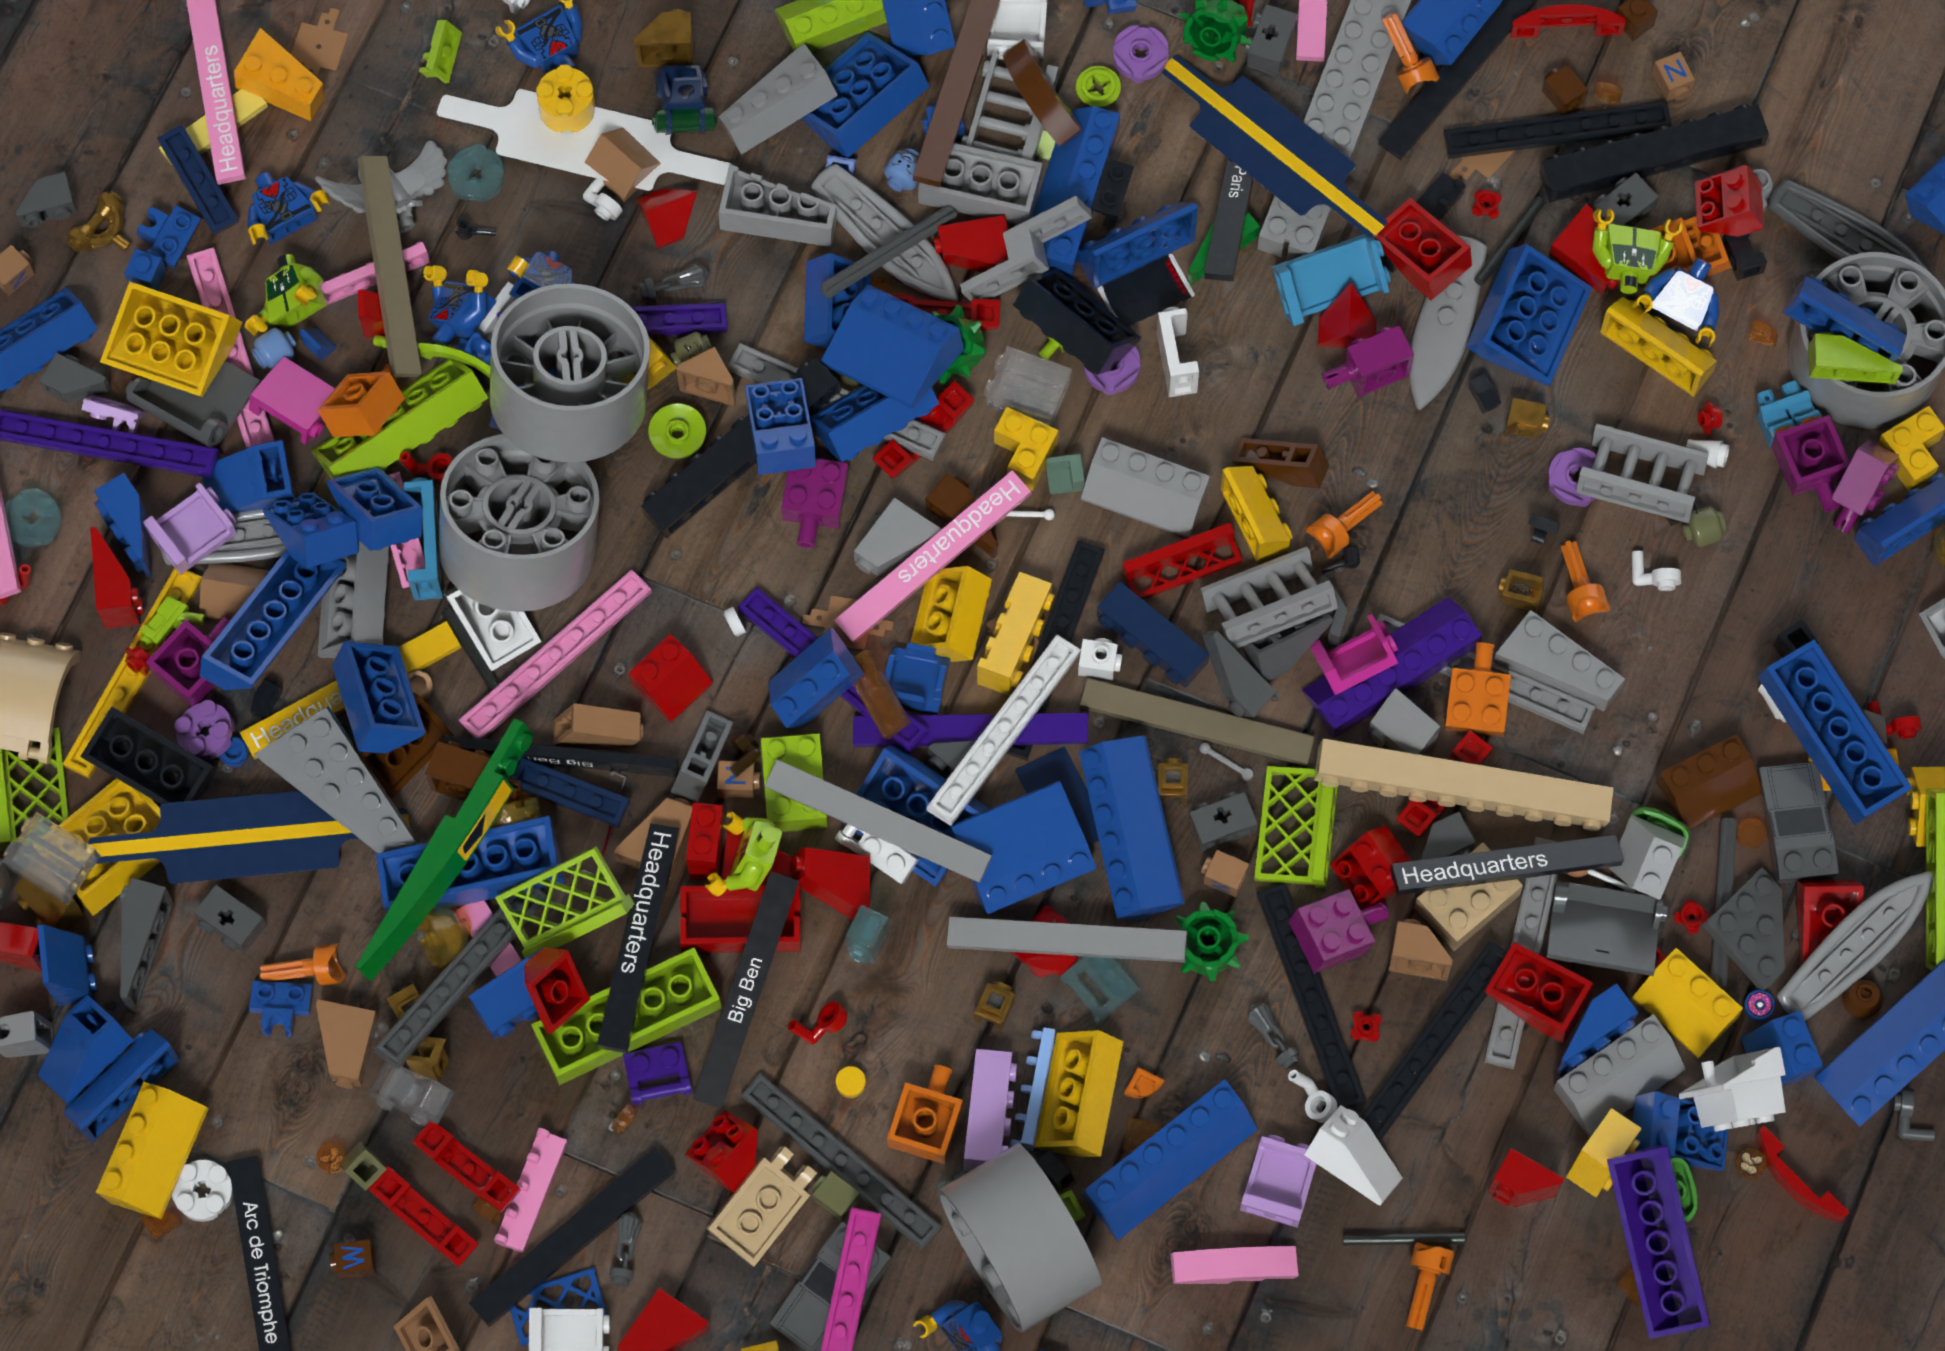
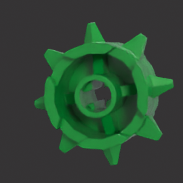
M1195 0L1196 8L1192 14L1180 13L1179 17L1186 21L1183 42L1190 44L1193 47L1192 52L1204 60L1215 62L1219 58H1226L1230 62L1236 61L1235 49L1239 44L1251 45V41L1244 36L1247 31V20L1249 19L1244 6L1232 0Z
M956 305L950 315L938 314L936 311H933V316L959 328L964 351L939 378L940 383L945 384L951 374H963L966 378H969L970 371L985 357L987 351L982 331L979 328L982 324L981 321L973 322L964 318L962 306Z
M1201 902L1199 912L1195 911L1187 918L1179 915L1175 917L1180 930L1187 931L1186 958L1181 969L1183 974L1192 970L1208 977L1210 982H1215L1217 973L1223 972L1227 967L1233 966L1238 969L1241 967L1236 957L1237 946L1249 941V935L1236 931V926L1233 922L1235 915L1233 910L1226 914L1216 909L1211 911L1206 902ZM1209 938L1213 940V945L1211 946L1203 944V939L1206 941Z

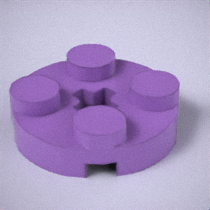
M1139 25L1124 29L1116 37L1113 47V62L1123 76L1130 78L1135 83H1141L1155 78L1165 69L1169 58L1168 42L1157 29L1153 27L1139 28ZM1138 48L1141 51L1146 49V57H1136L1135 49Z
M1134 346L1117 364L1118 369L1109 370L1099 375L1088 371L1083 364L1085 377L1095 389L1103 391L1106 395L1123 392L1129 389L1138 379L1141 370L1139 352Z
M1573 448L1570 451L1561 452L1556 455L1548 471V488L1550 492L1560 501L1574 506L1586 507L1597 498L1576 493L1578 482H1573L1572 477L1569 476L1570 473L1581 472L1582 466L1592 469L1596 454L1588 449Z
M205 700L190 707L182 717L176 720L177 742L180 747L204 760L215 759L225 753L232 743L230 739L233 731L235 732L234 719L221 705L215 704L211 700ZM212 726L208 730L210 733L208 736L200 735L203 727Z

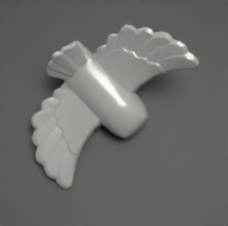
M427 141L420 155L404 170L394 173L389 167L400 234L411 230L415 226L412 206H423L422 200L417 199L432 195L435 189L444 185L443 177L446 174L444 167L447 159L443 156L442 149L437 147L434 141ZM319 176L315 177V181L321 185V189L328 193L332 199L352 208L357 213H366L361 184L348 185L336 183Z

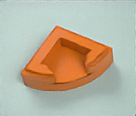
M1138 1067L1124 1095L1131 1098L1151 1096L1160 1090L1165 1080Z

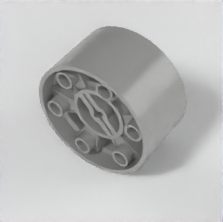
M1866 252L1850 255L1834 262L1825 268L1816 279L1822 281L1825 287L1834 293L1838 292L1847 296L1850 302L1859 308L1863 307L1871 310L1875 317L1881 321L1896 325L1900 332L1906 335L1902 353L1894 362L1902 366L1903 372L1901 376L1908 383H1903L1899 380L1895 384L1882 383L1884 392H1873L1856 388L1857 383L1864 385L1879 383L1809 378L1808 345L1817 333L1796 320L1788 343V363L1792 379L1797 381L1802 391H1809L1815 410H1819L1823 416L1830 415L1831 420L1837 423L1866 429L1882 428L1900 423L1917 413L1928 402L1944 372L1945 289L1921 265L1895 254ZM1910 309H1913L1924 323L1917 324ZM1913 354L1937 362L1934 371L1924 380L1916 374L1912 366L1907 364Z
M582 284L544 286L532 290L512 302L498 318L491 338L490 406L494 420L502 433L525 452L556 462L574 463L594 460L616 451L627 443L639 429L645 415L647 403L650 343L648 333L640 317L627 303L605 290ZM556 368V377L550 375L548 371ZM583 369L591 373V375L582 379ZM629 373L634 375V379L629 384L615 382L625 379ZM525 382V386H521V387H517V386H516V385H521V384H523V383Z
M504 434L482 439L464 449L448 466L440 490L438 551L447 577L458 590L482 605L505 611L524 612L539 610L553 606L570 597L588 578L595 558L599 490L593 472L586 462H556L536 457L517 447ZM559 529L571 530L579 533L570 541H568L565 538L564 533ZM481 531V540L476 543L465 534Z
M1021 1144L1013 1145L937 1191L945 1215L975 1271L1003 1314L1020 1333L1025 1332L1102 1285L1096 1263L1072 1216L1043 1170Z

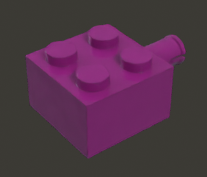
M1400 326L1394 328L1385 327L1377 331L1373 337L1366 340L1359 338L1351 342L1346 350L1344 364L1321 373L1323 382L1327 383L1326 388L1328 390L1350 381L1358 398L1409 377L1414 353Z
M1830 415L1775 433L1771 447L1792 496L1816 490L1824 512H1830L1839 508L1841 504L1831 499L1835 492L1832 483L1842 479L1850 461Z
M1867 440L1857 449L1831 498L1833 501L1843 505L1838 518L1833 523L1836 529L1839 530L1846 520L1841 532L1850 534L1858 515L1862 516L1868 510L1873 511L1876 506H1879L1886 494V491L1882 489L1883 486H1886L1889 481L1893 480L1900 467L1896 464L1899 455L1871 440Z
M815 458L816 467L788 471L781 507L782 520L801 523L797 540L798 546L814 548L818 526L840 529L849 478L848 463Z
M222 617V620L207 635L202 634L185 620L146 661L151 674L190 707L200 703L216 686L200 677L201 658L230 622L225 617Z
M1348 889L1298 908L1288 922L1315 974L1366 954L1375 943V939L1368 926L1387 920L1389 914L1383 902L1360 910Z

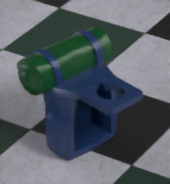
M700 65L660 67L659 73L656 74L655 87L657 97L661 98L662 105L661 109H657L653 113L652 126H654L655 132L670 135L671 133L694 132L703 134L705 131H714L717 123L716 113L713 111V108L706 107L704 96L707 95L708 84L705 72L701 71Z

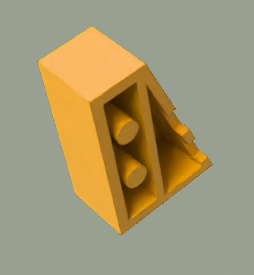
M260 28L234 70L235 88L238 90L243 89L262 97L266 102L311 122L324 101L323 83Z

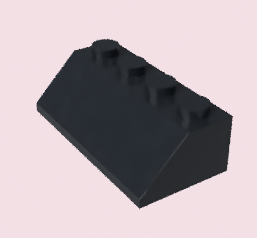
M1057 268L1028 278L1013 303V306L1020 311V314L1025 319L1034 322L1041 328L1044 335L1056 340L1062 345L1066 353L1075 356L1084 364L1088 371L1097 375L1112 370L1142 338Z
M114 707L110 708L80 756L161 805L164 803L198 800L216 773L214 767Z

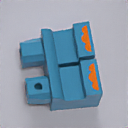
M1796 380L1781 386L1780 390L1784 396L1783 399L1776 401L1772 390H1765L1756 396L1759 409L1756 418L1768 448L1771 447L1775 433L1822 418L1819 410H1815L1811 402L1809 391H1802Z

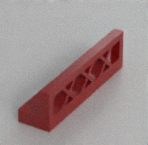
M1227 523L1123 562L1122 574L1128 588L1144 600L1243 562V559L1234 541L1235 532L1231 523ZM1225 545H1229L1233 554V558L1225 561L1213 557L1216 549ZM1196 556L1207 560L1204 569L1198 571L1186 566L1190 558ZM1169 566L1180 570L1177 579L1172 581L1160 577L1162 570ZM1142 576L1153 580L1150 589L1138 593L1133 582L1134 579Z

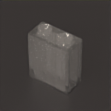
M1007 346L1004 355L999 354L994 366V370L997 373L994 380L989 379L984 390V395L987 396V407L1004 412L1006 407H1009L1053 427L1072 380V368Z
M36 812L33 818L30 817L24 822L21 828L22 833L17 841L12 842L4 852L5 858L2 862L13 872L68 905L101 855L89 844Z

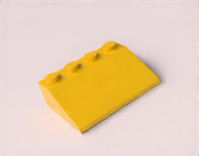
M129 281L100 363L203 397L232 351L242 321L231 315Z
M116 778L33 845V847L74 896L94 916L118 897L125 885L129 886L131 878L140 879L160 861L157 859H140L94 864L90 861L89 839L92 837L151 832L160 823V808L152 799Z

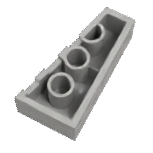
M803 43L718 117L731 141L742 155L838 95L825 70Z
M729 164L719 208L720 230L832 247L837 225L836 205L803 192L798 194L788 190V186L780 183L775 185L762 180L760 175L755 173L747 174L739 171V167Z
M1532 610L1528 612L1496 652L1493 661L1595 705V708L1601 711H1605L1622 690L1625 682L1624 677Z

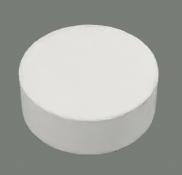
M731 607L725 610L723 614L734 635L738 637L746 633L735 609Z

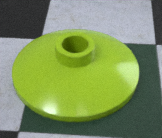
M670 404L658 410L652 417L648 429L649 439L655 450L663 456L673 459L685 458L697 452L703 445L706 437L705 421L701 414L689 405ZM680 431L683 433V436L677 439L673 437V434Z

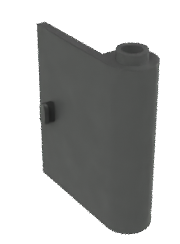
M225 361L203 397L141 376L129 382L126 393L128 402L206 446L214 448L222 441L250 400V394L261 383V380Z
M1557 880L1552 903L1546 958L1654 976L1658 928L1660 922H1666L1668 905L1663 904V898L1658 900L1649 895Z

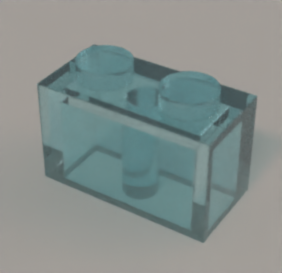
M863 905L860 906L845 936L847 952L850 953L849 956L853 960L865 964L866 961L872 964L875 963L889 935L888 917Z

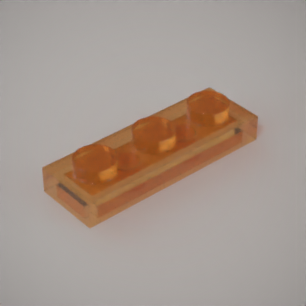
M864 649L854 659L865 675L853 685L883 738L890 739L908 726L911 721L871 651Z

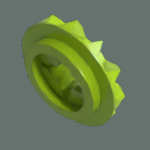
M1093 66L1085 69L1079 75L1076 81V92L1078 99H1081L1085 106L1089 105L1098 108L1106 106L1109 108L1115 100H1118L1121 82L1113 70L1104 66ZM1093 80L1099 86H1105L1103 88V96L1098 91L1092 92L1094 89Z

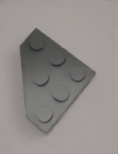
M1761 867L1702 926L1759 990L1764 991L1785 971L1782 889Z

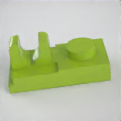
M437 20L430 52L424 53L422 57L427 61L426 67L419 69V72L425 77H437L444 83H449L462 36V32L447 20Z

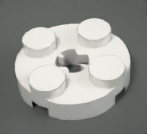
M193 1161L190 1164H185L172 1193V1198L179 1211L189 1219L200 1222L210 1221L217 1218L224 1209L230 1206L233 1199L231 1179L226 1170L213 1161ZM205 1183L207 1188H211L209 1195L205 1193V1198H199V1194L195 1192V1188L199 1187V1184Z

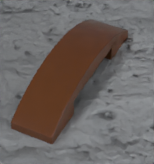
M1023 39L1002 55L1007 69L1026 103L1060 147L1083 130L1070 108L1064 106L1040 68L1038 64L1040 60L1026 39Z

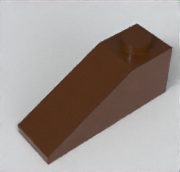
M1241 438L1232 458L1234 465L1240 467L1253 466L1256 473H1261L1292 486L1320 489L1329 467L1318 444Z
M949 473L945 474L925 498L926 509L947 524L975 502L966 481L959 476L953 477ZM988 530L973 544L994 559L997 556V543L991 531Z

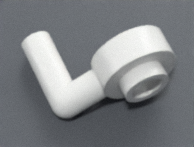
M595 178L583 193V199L596 207L594 211L606 221L609 219L616 220L623 210L608 195L604 193L598 195L604 183L603 180Z
M1632 551V582L1634 585L1658 586L1660 591H1672L1676 589L1675 586L1681 584V570L1676 568H1659L1653 570L1652 573L1644 574L1643 551Z
M1297 1070L1289 1072V1080L1304 1088L1308 1095L1305 1103L1306 1114L1319 1123H1325L1337 1110L1336 1099L1325 1091H1319L1314 1081Z

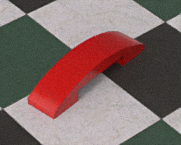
M1579 4L1554 5L1528 12L1512 21L1510 38H1538L1541 27L1594 26V36L1623 35L1626 21L1621 15L1599 7Z
M887 293L931 315L933 311H936L938 314L950 315L956 305L962 306L964 318L973 322L981 321L982 324L979 327L981 331L999 329L1000 300L972 299L971 303L919 300L914 299L915 295Z
M954 380L937 396L939 405L932 408L928 415L920 417L916 421L947 434L970 409L975 399ZM892 439L872 460L891 479H894L911 467L922 456L902 448Z
M1469 730L1453 749L1447 760L1482 765L1493 750V747ZM1426 800L1425 802L1410 801L1398 815L1396 821L1419 838L1447 807L1438 804V801Z
M432 1119L412 1141L419 1150L445 1172L501 1213L521 1191L516 1184L499 1171L496 1172Z
M1763 1125L1756 1134V1141L1764 1163L1777 1183L1806 1209L1828 1220L1842 1223L1850 1212L1829 1191L1819 1198L1778 1157L1785 1146Z
M387 1166V1170L368 1190L428 1244L457 1267H460L479 1246V1243L458 1225L453 1224L411 1188L408 1182Z

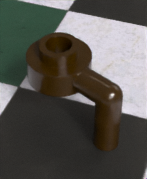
M739 732L730 740L736 751L742 756L740 760L729 768L736 777L756 762L762 754L761 750L758 749V743L749 733L743 735Z

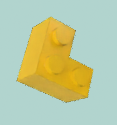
M1930 406L1883 433L1878 441L1880 446L1899 455L1896 464L1900 467L1896 475L1909 492L1932 479L1939 467L1927 449L1941 440L1945 427Z
M1006 407L994 430V443L1014 452L1007 467V474L1013 470L1028 489L1034 491L1046 467V458L1052 456L1058 444L1059 430Z
M1912 767L1911 778H1906L1912 787L1906 795L1910 796V808L1914 809L1913 818H1908V835L1913 836L1916 847H1926V789H1945V767Z
M1611 1108L1581 1150L1566 1178L1596 1198L1602 1189L1609 1191L1613 1183L1607 1159L1635 1151L1640 1144V1141L1636 1138L1642 1128Z

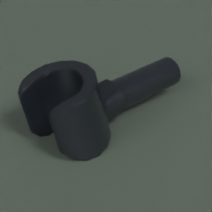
M463 218L456 221L459 227H466L464 231H455L461 240H468L473 235L496 236V229L474 227Z
M1358 548L1345 549L1343 551L1344 559L1320 567L1322 573L1324 574L1340 567L1357 568L1360 564Z

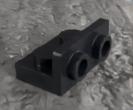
M1110 158L1105 162L1091 209L1105 216L1103 226L1114 229L1134 166Z

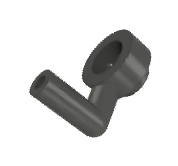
M1901 1089L1893 1097L1892 1104L1893 1111H1898V1136L1901 1139L1934 1141V1129L1910 1127L1914 1111V1089Z

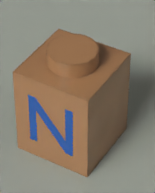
M1681 51L1654 63L1652 75L1666 101L1684 99L1692 92L1695 78Z
M12 245L0 253V288L8 296L35 275L31 267L32 259L24 250L21 249L18 252Z
M719 761L718 797L754 799V789H760V772H755L754 763L736 777L729 768L737 761Z
M1216 850L1213 858L1208 856L1203 865L1201 873L1205 874L1204 884L1236 898L1248 873L1249 863Z

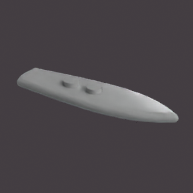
M833 164L823 170L811 185V190L819 199L836 205L837 221L868 254L915 226L891 204L838 164ZM927 238L882 265L888 273L920 293L944 301H958L950 272L941 256L936 254L935 247Z
M1458 236L1471 247L1472 266L1432 301L1427 297L1425 298L1416 323L1411 343L1414 359L1409 377L1412 395L1418 410L1424 408L1446 386L1457 369L1470 336L1481 288L1474 281V278L1485 265L1487 246L1470 237Z
M263 508L232 514L237 521L234 524L237 535L197 564L233 563L278 558L287 549L264 515ZM161 551L164 562L167 565H172L168 558Z
M1928 871L1893 882L1874 893L1848 914L1813 951L1778 993L1777 999L1783 1009L1788 1014L1801 1011L1804 1021H1807L1878 964L1899 943L1922 910L1933 880L1932 873Z

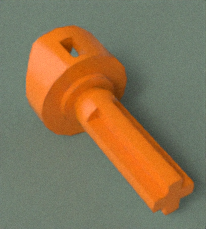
M1397 12L1382 18L1384 26L1404 64L1396 75L1405 93L1408 94L1411 86L1418 82H1436L1440 77L1431 58L1424 57L1418 59V55Z
M1371 491L1338 518L1330 514H1324L1307 527L1306 533L1313 536L1321 544L1326 553V558H1332L1340 550L1348 546L1349 536L1347 532L1383 505L1380 500L1381 496Z
M1571 541L1565 542L1566 545L1561 546V551L1574 590L1566 597L1574 622H1578L1590 614L1598 612L1608 613L1610 605L1606 598L1605 590L1602 585L1590 583L1578 543L1576 541L1572 543Z
M340 943L316 946L313 958L260 965V978L263 981L271 982L316 975V979L321 986L344 983L347 979V974L343 971L337 959V948Z
M1418 1242L1415 1244L1410 1264L1417 1266V1269L1421 1270L1418 1276L1406 1324L1407 1327L1423 1331L1436 1282V1275H1441V1273L1449 1275L1454 1251Z

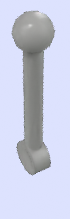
M1202 743L1199 746L1201 753H1208L1241 774L1243 780L1249 781L1252 779L1253 771L1251 769L1241 768L1212 750L1208 743Z

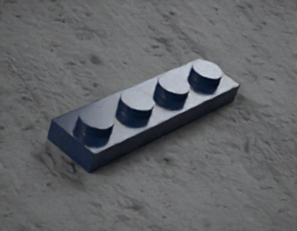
M180 125L157 137L160 146L213 236L239 223L238 218L184 126Z
M521 758L512 779L522 781L520 791L616 828L620 827L630 804V800L626 797L525 758Z

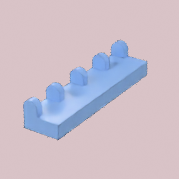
M1045 1027L1043 1032L1033 1030L1031 1038L1041 1040L1038 1057L1027 1056L1026 1059L1027 1064L1036 1066L1032 1086L1021 1085L1020 1092L1030 1094L1027 1115H1015V1121L1025 1123L1022 1140L1012 1139L1009 1145L1012 1147L1019 1143L1027 1151L1032 1152L1034 1150L1055 1042V1029Z

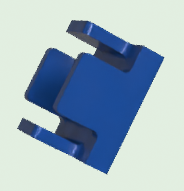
M907 643L906 649L893 647L892 654H889L883 692L904 710L939 715L950 666V658L937 656L936 648Z

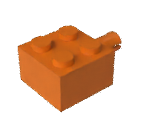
M389 363L384 366L381 372L347 374L317 409L333 437L373 436L382 430V425L397 412V408L404 401L405 397L395 382L399 377H392Z
M1476 643L1474 668L1470 670L1452 668L1445 730L1465 733L1471 730L1475 734L1504 737L1511 675L1494 673L1491 670L1494 644Z
M936 1064L934 1065L927 1089L905 1082L887 1137V1146L945 1164L963 1110V1100L945 1095L952 1070Z

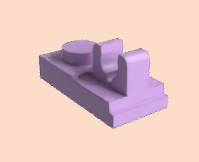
M96 395L85 398L82 405V410L90 412V416L93 418L106 420L107 417H114L112 430L120 431L121 424L126 421L129 427L128 433L134 434L137 433L139 420L146 415V411L139 407Z

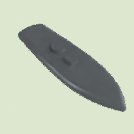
M1785 180L1771 195L1768 203L1769 210L1838 260L1859 253L1883 252L1912 260L1929 271L1923 261L1891 232L1817 192L1791 180Z

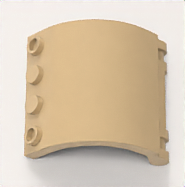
M0 633V749L19 752L18 758L21 760L29 761L32 758L37 759L39 763L49 764L52 757L51 737L59 694L68 671L72 666L80 662L81 651L74 650L73 645L67 643H56L55 646L44 644L45 640L27 638V641L16 639L15 634ZM32 741L41 742L40 748L32 747Z

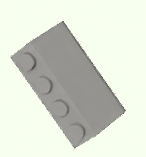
M955 143L941 187L919 183L918 203L937 208L951 205L956 212L982 218L1005 215L1008 224L1018 225L1032 218L1043 163Z
M1102 437L1091 462L1081 500L1173 534L1190 538L1208 493L1211 476Z
M358 540L359 553L338 559L347 564V566L321 601L318 657L336 658L344 641L383 645L389 546L381 550L370 551Z
M1653 1014L1557 1080L1553 1090L1588 1137H1591L1611 1108L1621 1115L1634 1107L1635 1096L1657 1091L1683 1073L1686 1068L1672 1038Z

